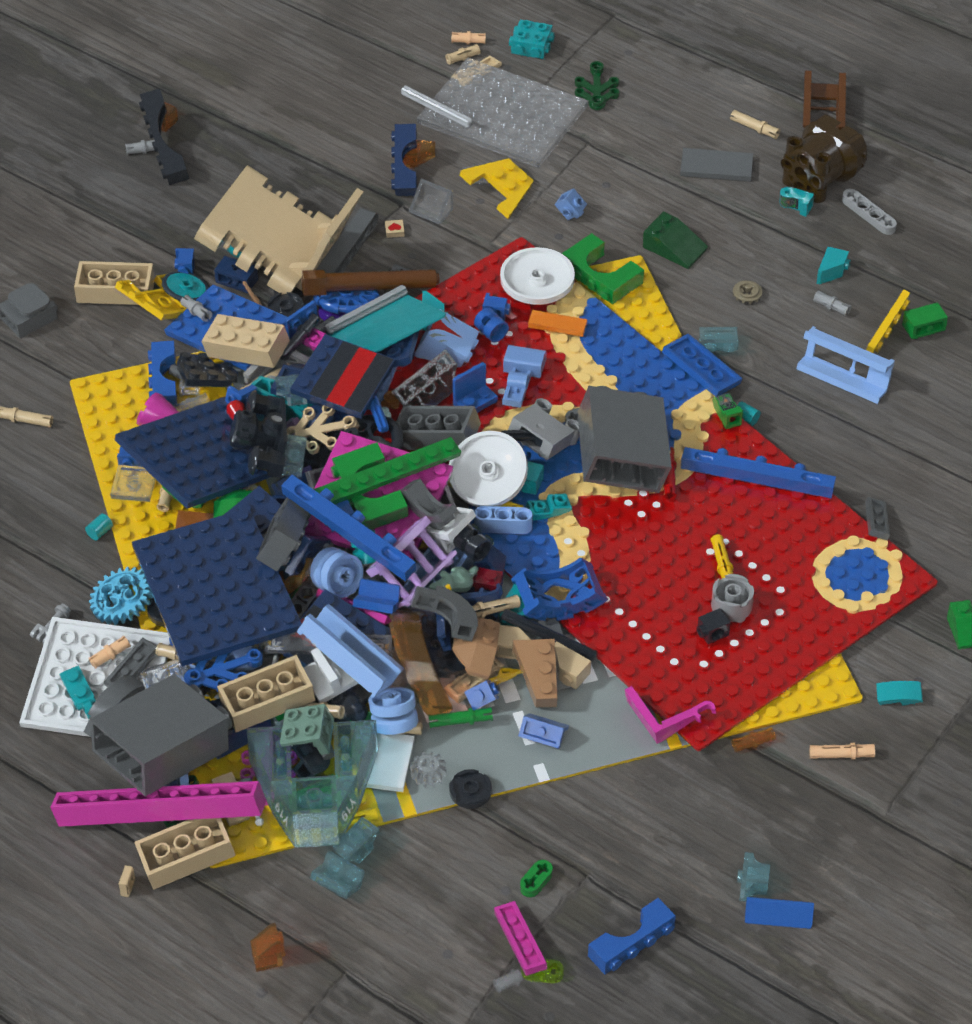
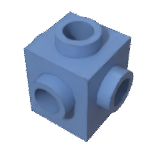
M573 188L563 193L554 205L567 220H570L574 217L576 219L584 213L583 209L587 203Z

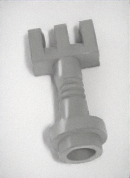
M61 603L54 608L56 613L53 617L67 619L70 616L71 610L68 606ZM51 620L45 626L38 623L31 631L30 637L36 638L39 642L43 641L44 644Z

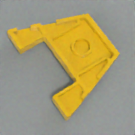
M509 158L463 169L459 175L469 185H472L481 178H485L507 199L498 204L497 210L507 219L511 217L513 211L517 208L519 202L524 198L534 181Z
M167 274L156 275L154 282L161 289L141 292L130 280L117 281L115 285L117 290L160 320L177 318L187 309L181 305L179 300L168 295L163 289L162 280Z

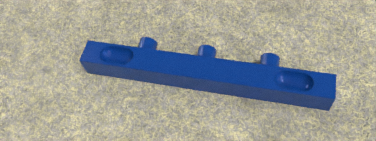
M685 447L682 454L681 469L832 499L836 476L806 471L805 465L800 463L795 464L794 468L769 464L764 456H757L754 461L729 456V452L724 448H720L717 450V453Z
M291 475L281 485L283 495L404 581L416 571V562L393 546L397 539L391 533H387L381 538L361 524L365 520V516L358 510L350 516L330 502L334 495L329 489L325 488L319 494L294 475Z

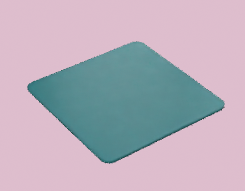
M405 295L333 334H328V332L325 334L368 350L379 352L441 320L446 316V313L410 295Z

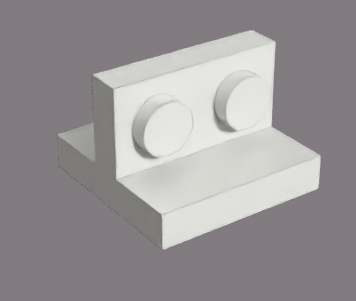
M457 507L458 511L453 514L455 518L440 530L434 529L429 525L426 527L427 533L431 538L435 539L437 545L445 554L450 553L455 548L453 544L454 538L467 525H470V522L476 517L472 509Z
M318 648L311 651L314 662L304 667V670L313 685L314 694L319 702H327L358 684L356 680L324 653L322 654Z

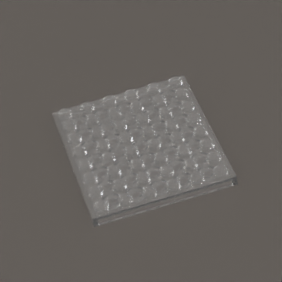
M467 57L433 99L472 118V126L466 128L427 107L417 117V123L539 168L586 109L588 100Z

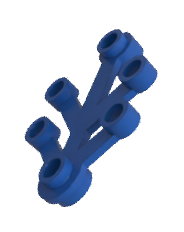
M251 649L247 652L246 656L225 662L229 653L217 656L212 667L205 669L206 664L212 658L199 661L195 668L189 669L184 674V682L187 685L194 684L198 688L203 685L218 692L217 686L228 682L227 680L232 681L247 675L245 672L236 674L229 670L244 665L258 668L263 663V654L258 649ZM217 676L223 679L215 681L210 679L209 677Z

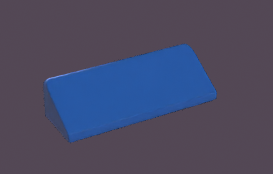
M747 897L745 923L811 929L814 903Z

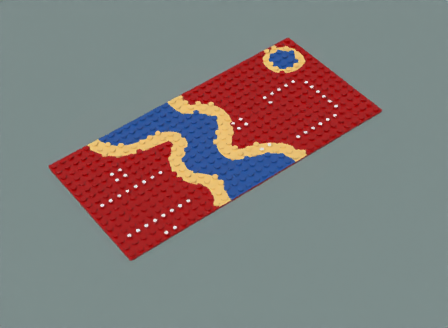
M520 237L441 282L435 288L427 290V292L444 303L445 312H448V314L476 330L478 329L474 325V319L482 310L486 293H490V296L508 298L507 303L511 304L510 315H506L505 322L509 325L506 336L502 340L493 343L479 331L476 338L479 341L474 350L471 349L470 351L473 354L468 363L464 361L461 367L415 356L407 366H398L388 391H396L402 396V401L399 402L400 407L398 409L388 408L391 418L397 421L403 406H454L453 378L482 362L486 364V385L498 396V402L478 412L481 424L477 433L508 430L513 417L535 404V401L539 398L546 399L552 404L549 415L565 425L566 413L580 407L588 386H607L614 390L632 393L644 392L647 395L664 398L669 450L670 447L675 449L674 458L677 463L675 470V499L669 500V494L668 500L664 498V484L660 492L655 493L584 482L580 436L575 445H569L548 460L540 457L535 451L517 441L522 447L527 461L544 465V478L536 495L519 491L510 502L523 505L526 508L527 501L546 500L548 494H567L572 510L556 517L532 520V530L527 534L479 533L487 537L492 542V545L506 556L504 572L511 579L524 568L536 571L555 570L567 566L579 558L592 563L601 589L606 594L608 600L588 613L582 611L573 614L574 618L559 620V623L581 644L596 650V658L628 687L632 686L639 697L663 720L687 711L704 701L714 703L716 714H713L710 709H706L699 713L701 715V723L694 720L677 731L695 750L701 751L936 587L938 581L891 541L870 536L868 534L867 521L834 494L831 499L681 469V458L685 447L717 453L718 449L724 448L729 452V456L754 461L757 456H764L769 464L794 468L796 463L743 419L742 425L726 429L714 409L713 397L715 396L576 280H574L571 291L565 297L549 304H527L509 296L501 285L500 271L502 264L510 255L517 251L535 248L525 238ZM422 294L415 298L422 301ZM532 310L587 319L584 336L580 337L529 328L528 322ZM419 330L414 353L426 330ZM508 345L545 350L547 352L541 378L531 377L521 408L502 405L509 374L503 372L504 356ZM367 409L364 415H372L371 410ZM731 417L729 422H733L736 419ZM376 430L374 432V436H381L391 444V433L389 431L380 433ZM468 504L469 509L475 511L477 507ZM474 519L470 522V525L473 526V527H474ZM720 534L723 536L729 561L734 568L733 574L748 579V583L754 587L753 606L751 613L746 617L745 621L741 623L731 622L729 636L707 644L704 638L698 635L696 628L698 626V617L713 611L711 608L713 585L717 579H722L717 571L718 564L711 543V537ZM587 573L583 575L581 583L588 578ZM591 583L587 586L589 589L592 588ZM553 586L545 594L561 601L565 600L571 590L560 586Z

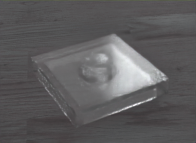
M118 465L110 493L111 499L150 502L156 479L143 467Z

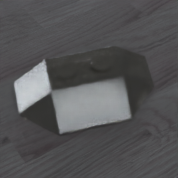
M445 349L394 389L392 393L402 406H436L453 393V378L457 370V363Z

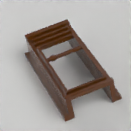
M805 70L803 127L805 128L810 124L811 109L836 111V120L841 122L836 128L839 130L845 127L846 73H839L838 84L811 83L812 71ZM811 99L836 100V108L811 106Z

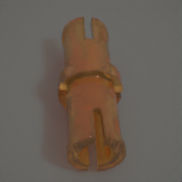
M770 727L758 732L751 731L748 735L732 739L731 744L735 748L734 751L738 752L751 747L757 748L760 744L774 741L776 736L773 728Z

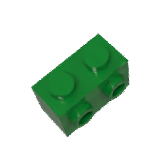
M937 302L904 311L902 325L910 338L916 339L945 331L948 317Z

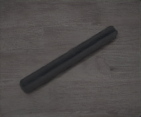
M505 609L502 613V620L542 639H555V643L559 642L591 662L597 656L596 650L509 609Z

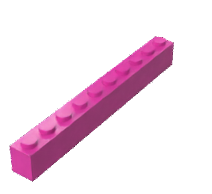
M259 781L163 786L146 797L136 788L57 792L50 808L60 827L261 816L266 798Z

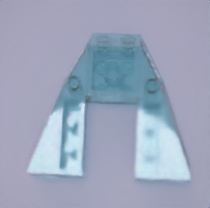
M376 720L333 722L335 775L293 778L292 745L281 746L282 726L247 728L249 762L261 785L272 814L293 846L300 848L339 845L360 807L378 754Z

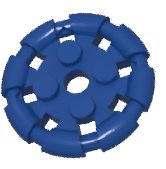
M378 290L326 292V295H313V299L319 307L335 314H339V312L347 314L380 297Z

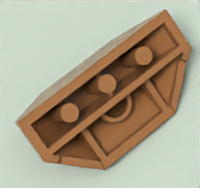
M479 617L477 618L478 627L472 642L454 638L452 650L459 661L465 666V670L469 675L488 680L497 651L500 623Z

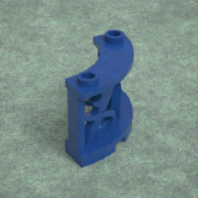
M579 558L573 563L555 570L536 571L528 568L522 569L511 580L512 583L517 585L525 605L522 609L524 615L546 621L547 618H556L557 621L574 618L573 614L582 611L588 613L605 603L608 598L601 589L593 570V564L583 558ZM587 573L588 578L581 583L583 575ZM590 583L592 585L591 589L587 587ZM553 586H560L571 590L565 600L561 601L545 594Z

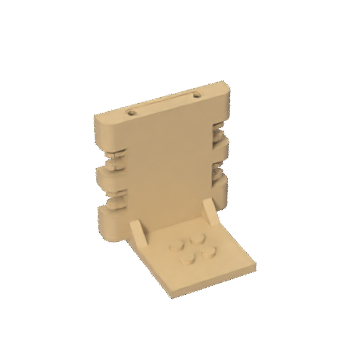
M247 165L202 223L194 239L216 252L223 241L226 242L223 246L226 250L230 245L235 248L233 250L234 255L237 256L239 252H242L235 265L245 272L250 269L255 261L257 263L254 268L257 270L264 266L266 268L264 271L265 275L268 276L270 272H273L267 286L278 293L287 294V292L294 291L296 287L302 291V271L317 269L339 238L363 191L357 188L340 213L335 215L333 219L320 211L316 213L314 218H311L313 214L311 210L305 214L302 212L303 205L299 204L297 208L295 207L299 200L297 196L287 191L280 198L282 192L272 193L273 186L270 184L265 188L268 178Z

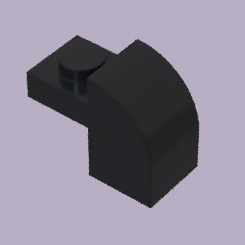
M313 743L298 744L291 747L300 759L299 763L292 770L304 786L317 781L330 765V759L324 760Z

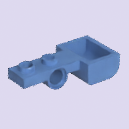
M508 345L504 356L503 372L509 374L502 405L522 407L531 377L541 378L547 356L545 350Z

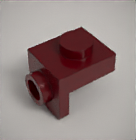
M479 568L477 575L473 577L472 587L475 588V592H479L480 588L490 591L497 588L496 585L498 583L501 585L503 572Z

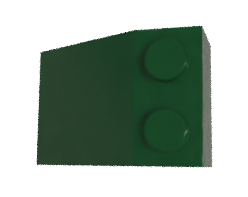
M664 211L643 232V248L686 269H689L708 249V246L679 218Z

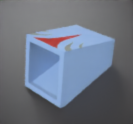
M446 313L444 318L427 327L414 356L461 367L464 361L468 363L473 354L470 351L471 349L474 350L479 341L476 339L479 331Z

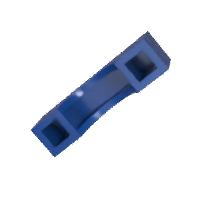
M174 340L151 342V350H148V359L152 363L148 364L149 375H152V377H149V389H152V391H149V397L157 392L162 394L177 408L176 383L163 377L171 365H176Z
M657 898L641 909L640 922L642 926L636 933L626 937H617L604 933L588 944V957L604 975L611 970L615 971L626 960L635 958L639 951L645 947H651L663 935H669L674 930L676 916Z

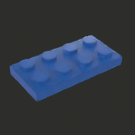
M689 334L663 347L662 353L714 396H719L741 384L742 377Z

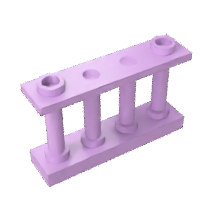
M427 516L417 520L393 545L401 552L404 549L408 550L427 572L421 580L415 573L409 577L410 581L415 585L409 592L379 562L375 561L366 570L370 577L379 574L388 583L401 586L400 597L402 599L399 601L398 608L404 605L406 607L410 606L416 587H425L442 568L446 569L454 562L452 558L457 554L455 550L445 554L427 533L426 527L431 523ZM416 537H421L440 560L434 567L414 545L415 542L413 540Z

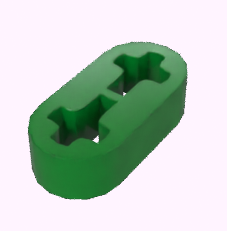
M539 860L535 862L520 881L521 894L526 897H535L552 878L553 866L549 861Z

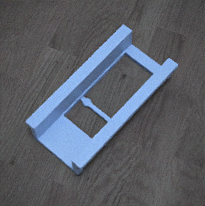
M814 326L809 331L806 330L804 339L809 340L805 356L798 362L797 370L878 404L888 390L895 360H888L817 330ZM816 344L853 359L850 371L815 357ZM856 361L870 366L867 378L853 373L856 370Z
M330 604L323 608L317 618L311 614L307 615L297 631L298 634H304L307 639L309 638L311 643L316 644L319 650L368 692H372L371 696L373 698L391 687L405 669Z

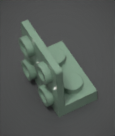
M319 704L285 710L280 738L281 746L313 743L321 755L329 754L334 717L327 706Z

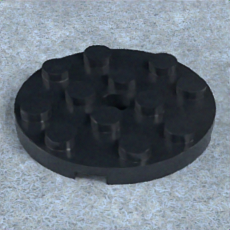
M416 616L400 623L394 635V647L396 652H400L403 655V661L410 667L423 674L438 678H450L451 675L459 674L461 676L467 673L465 666L459 661L452 649L443 651L437 637L436 616ZM451 635V646L453 647L454 638Z

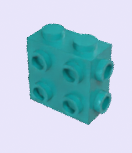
M520 19L518 25L514 27L513 36H510L509 39L511 53L544 59L546 53L550 51L551 42H554L555 32H553V25Z

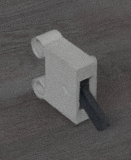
M539 398L535 401V404L514 416L508 430L501 432L511 436L516 441H520L524 446L535 451L540 457L548 460L569 445L577 443L579 424L577 420L570 419L564 425L549 415L552 404L546 399Z

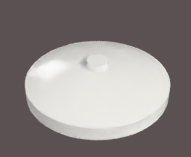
M535 247L517 251L504 261L500 271L501 285L505 292L512 298L527 304L541 305L558 301L565 297L574 285L575 272L570 260L563 254L548 248Z
M483 431L466 438L458 445L461 455L449 462V465L453 466V472L449 480L454 491L463 501L475 507L500 506L510 501L522 489L528 474L527 458L520 444L511 436L498 431Z

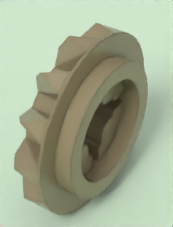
M740 281L733 287V296L736 297V301L742 300L743 304L745 302L751 304L753 301L758 302V299L762 297V288L753 281Z

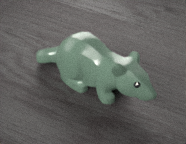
M458 566L451 569V574L442 571L439 574L442 578L432 583L429 589L435 590L436 586L446 588L445 585L450 584L453 592H468L473 585V577L478 572V568L474 566L468 571Z

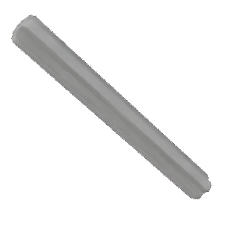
M407 85L401 89L403 96L466 128L472 126V118Z
M400 285L326 324V331L328 334H333L408 294L406 287Z

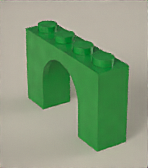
M591 233L562 254L572 263L575 272L574 278L613 305L643 284L644 269L632 261L610 273H600L591 269L589 266L604 256L605 246L604 241Z
M376 442L332 458L333 466L330 469L333 477L339 480L384 463L385 457ZM400 490L379 498H368L358 495L348 499L353 511L358 510L365 516V520L361 524L370 530L408 517V505Z

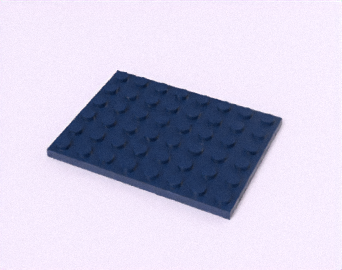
M226 396L115 435V441L187 509L272 477L267 476V471L256 469L253 476L249 473L247 466L248 457L253 447L249 450H236L230 446L229 434L233 420L227 414L226 407L228 403L225 402ZM256 413L258 420L263 421L265 418L264 414ZM285 463L283 473L300 466Z
M250 508L132 541V547L182 667L295 633L302 625L279 572L256 559L264 539Z

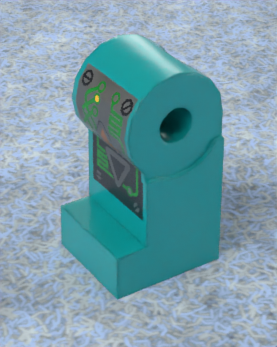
M784 187L780 190L779 203L782 207L798 210L800 215L805 217L808 215L813 207V193L792 187Z

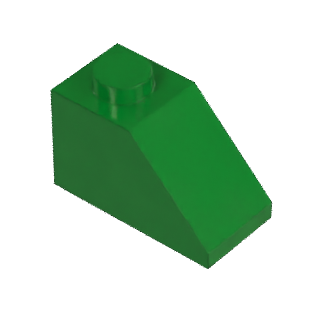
M970 600L950 602L947 620L958 650L972 648Z

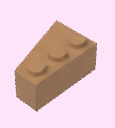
M555 639L513 640L512 650L517 658L535 707H557Z

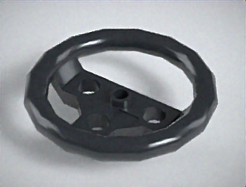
M363 415L362 419L356 418L359 423L358 429L352 427L346 430L332 431L328 436L335 437L337 440L341 431L400 450L404 444L402 428L393 418L387 416L385 417L389 425L388 431L391 433V444L381 436H374L377 425L373 415ZM323 443L317 453L318 464L316 469L325 467L332 452Z

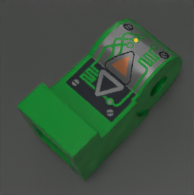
M729 393L713 397L714 409L726 429L742 425L743 410L740 406L737 407ZM731 417L736 419L733 422H729Z

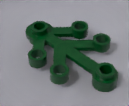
M594 61L590 64L593 85L587 82L584 77L578 76L575 78V86L578 87L575 89V97L587 100L589 107L594 110L603 109L606 106V101L609 99L619 98V89H617L619 78L611 77L600 86V76L604 71V64L600 61ZM611 87V89L609 90L608 93H606L605 95L601 96V93H603L604 91H606L607 89H609V88ZM585 89H587L588 91H590V92L593 93L594 95L591 96L590 94L586 93V92H585Z

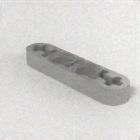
M846 189L843 192L842 202L881 233L891 235L896 231V220L857 190ZM864 205L867 206V208H860L859 206ZM871 215H878L880 217L874 218Z

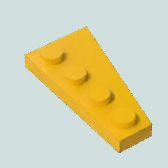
M902 291L869 342L867 351L871 353H878L883 346V340L889 337L892 327L898 323L901 314L909 306L910 300L908 298L910 292Z

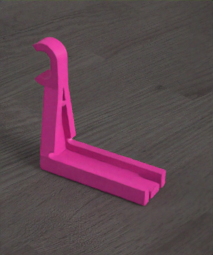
M630 686L625 689L628 704L657 744L694 720L701 723L700 712L710 709L713 714H716L714 703L704 701L687 711L661 721L662 724L660 725L634 688Z

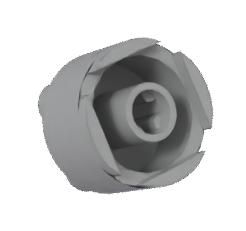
M737 574L725 575V578L717 579L712 590V610L720 608L731 622L741 623L745 621L752 611L754 587L748 583V579Z

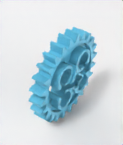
M126 567L124 571L119 568L118 573L111 571V576L109 577L104 575L105 580L98 581L99 587H93L95 593L90 594L92 599L89 600L91 604L90 609L97 619L99 618L102 623L105 621L108 625L111 622L117 625L120 620L124 624L127 618L132 621L133 615L139 617V611H146L144 605H150L151 603L148 599L153 598L142 569L137 570L134 567L130 570L129 567ZM129 585H133V590H134L135 593H136L135 595H134V593L132 592V590H131V588L129 587ZM108 597L110 598V600H111L112 603L114 604L113 607L110 606L111 603H110V601L108 600Z

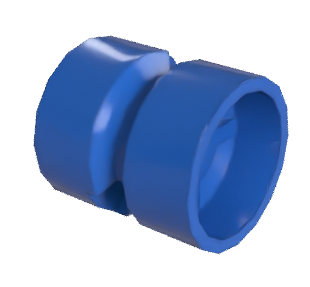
M492 308L482 309L474 319L475 327L493 343L502 340L508 333L509 325Z

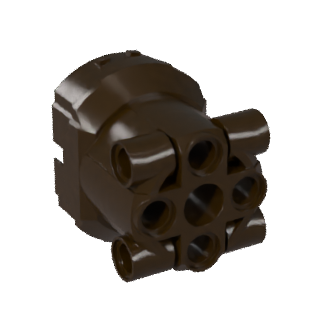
M826 114L807 125L803 130L802 138L798 136L788 137L786 153L781 160V166L784 169L783 184L813 193L815 203H822L826 200L827 186L834 180L837 182L848 181L861 168L865 167L867 161V146L863 136L848 126L839 130L836 126L841 122Z

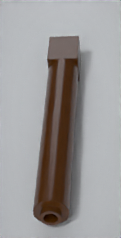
M435 269L325 273L324 270L302 271V291L304 296L326 295V292L387 290L395 289L400 285L405 286L406 289L435 288L436 284H439L440 281L439 273H436Z

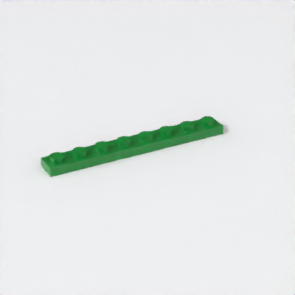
M449 437L314 490L320 494L325 488L329 489L334 495L330 502L338 504L457 458L461 455V450L452 437Z

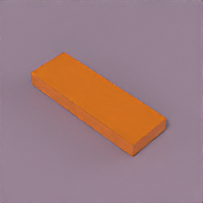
M532 310L528 322L529 328L580 337L584 336L587 326V319Z

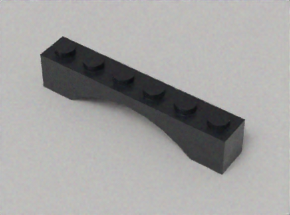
M160 88L140 94L142 101L139 102L141 111L146 112V115H143L146 125H150V128L147 129L150 139L154 138L155 140L152 142L154 151L159 152V155L156 157L159 166L163 165L164 168L160 169L163 179H167L169 185L188 180L189 175L182 155L172 150L161 136L162 124L167 114V109Z

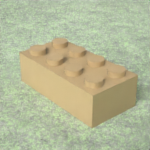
M79 261L74 285L76 302L139 305L117 290L115 285L117 281L130 280L141 292L153 290L155 279L153 263Z
M217 314L202 339V344L208 357L274 368L290 339L285 326L282 324Z
M297 655L217 686L220 701L231 717L235 732L284 714L287 709L298 708L315 701L313 685Z
M221 818L186 820L135 841L153 890L236 856Z

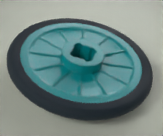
M175 271L165 275L162 280V287L165 292L181 301L182 297L186 299L185 295H189L196 301L209 289L203 279L192 273L187 274Z

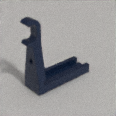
M498 583L496 585L497 588L490 592H485L484 588H480L479 592L459 595L468 601L471 606H474L477 602L484 603L500 598L503 590ZM436 613L439 642L443 651L451 650V625L443 616Z

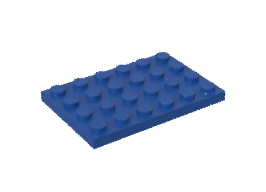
M212 285L196 300L201 302L204 308L212 312V317L210 320L208 319V322H204L198 316L192 315L186 309L164 330L167 336L206 353L202 339L217 314L282 324L285 328L287 316L216 285ZM220 359L222 361L229 362L233 366H236L244 371H246L252 365L242 362Z

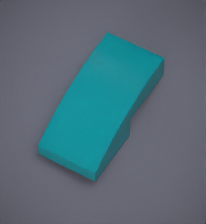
M548 494L546 500H530L526 504V508L532 512V520L552 518L572 510L567 494Z
M919 681L876 683L879 705L901 702L903 706L923 702L922 684Z

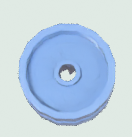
M328 547L320 551L313 559L310 567V577L312 583L322 591L326 589L339 598L350 596L358 589L360 580L363 578V566L356 556L336 547Z
M392 687L374 698L372 696L369 697L372 728L375 732L395 735L410 731L417 726L418 714L415 708L414 691L403 687Z

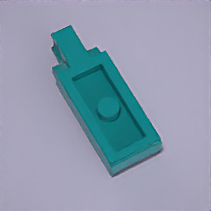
M79 665L59 673L76 710L80 711L83 709L88 719H90L91 716L88 713L96 700Z

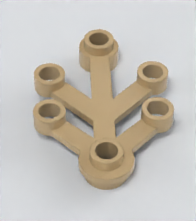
M323 405V412L310 428L304 429L307 423L313 420L316 415L312 407H306L303 410L304 416L297 425L287 428V444H299L306 448L310 454H316L319 451L317 442H309L304 438L312 436L325 444L329 450H333L337 441L336 438L328 437L323 433L341 429L346 430L352 427L358 429L359 423L354 416H346L342 421L324 424L328 417L335 413V409L331 408L330 411H326L330 407Z

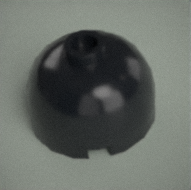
M344 691L327 701L330 705H342L345 708L343 719L334 718L333 729L337 733H347L355 730V725L359 722L363 723L368 715V707L362 698L352 691Z

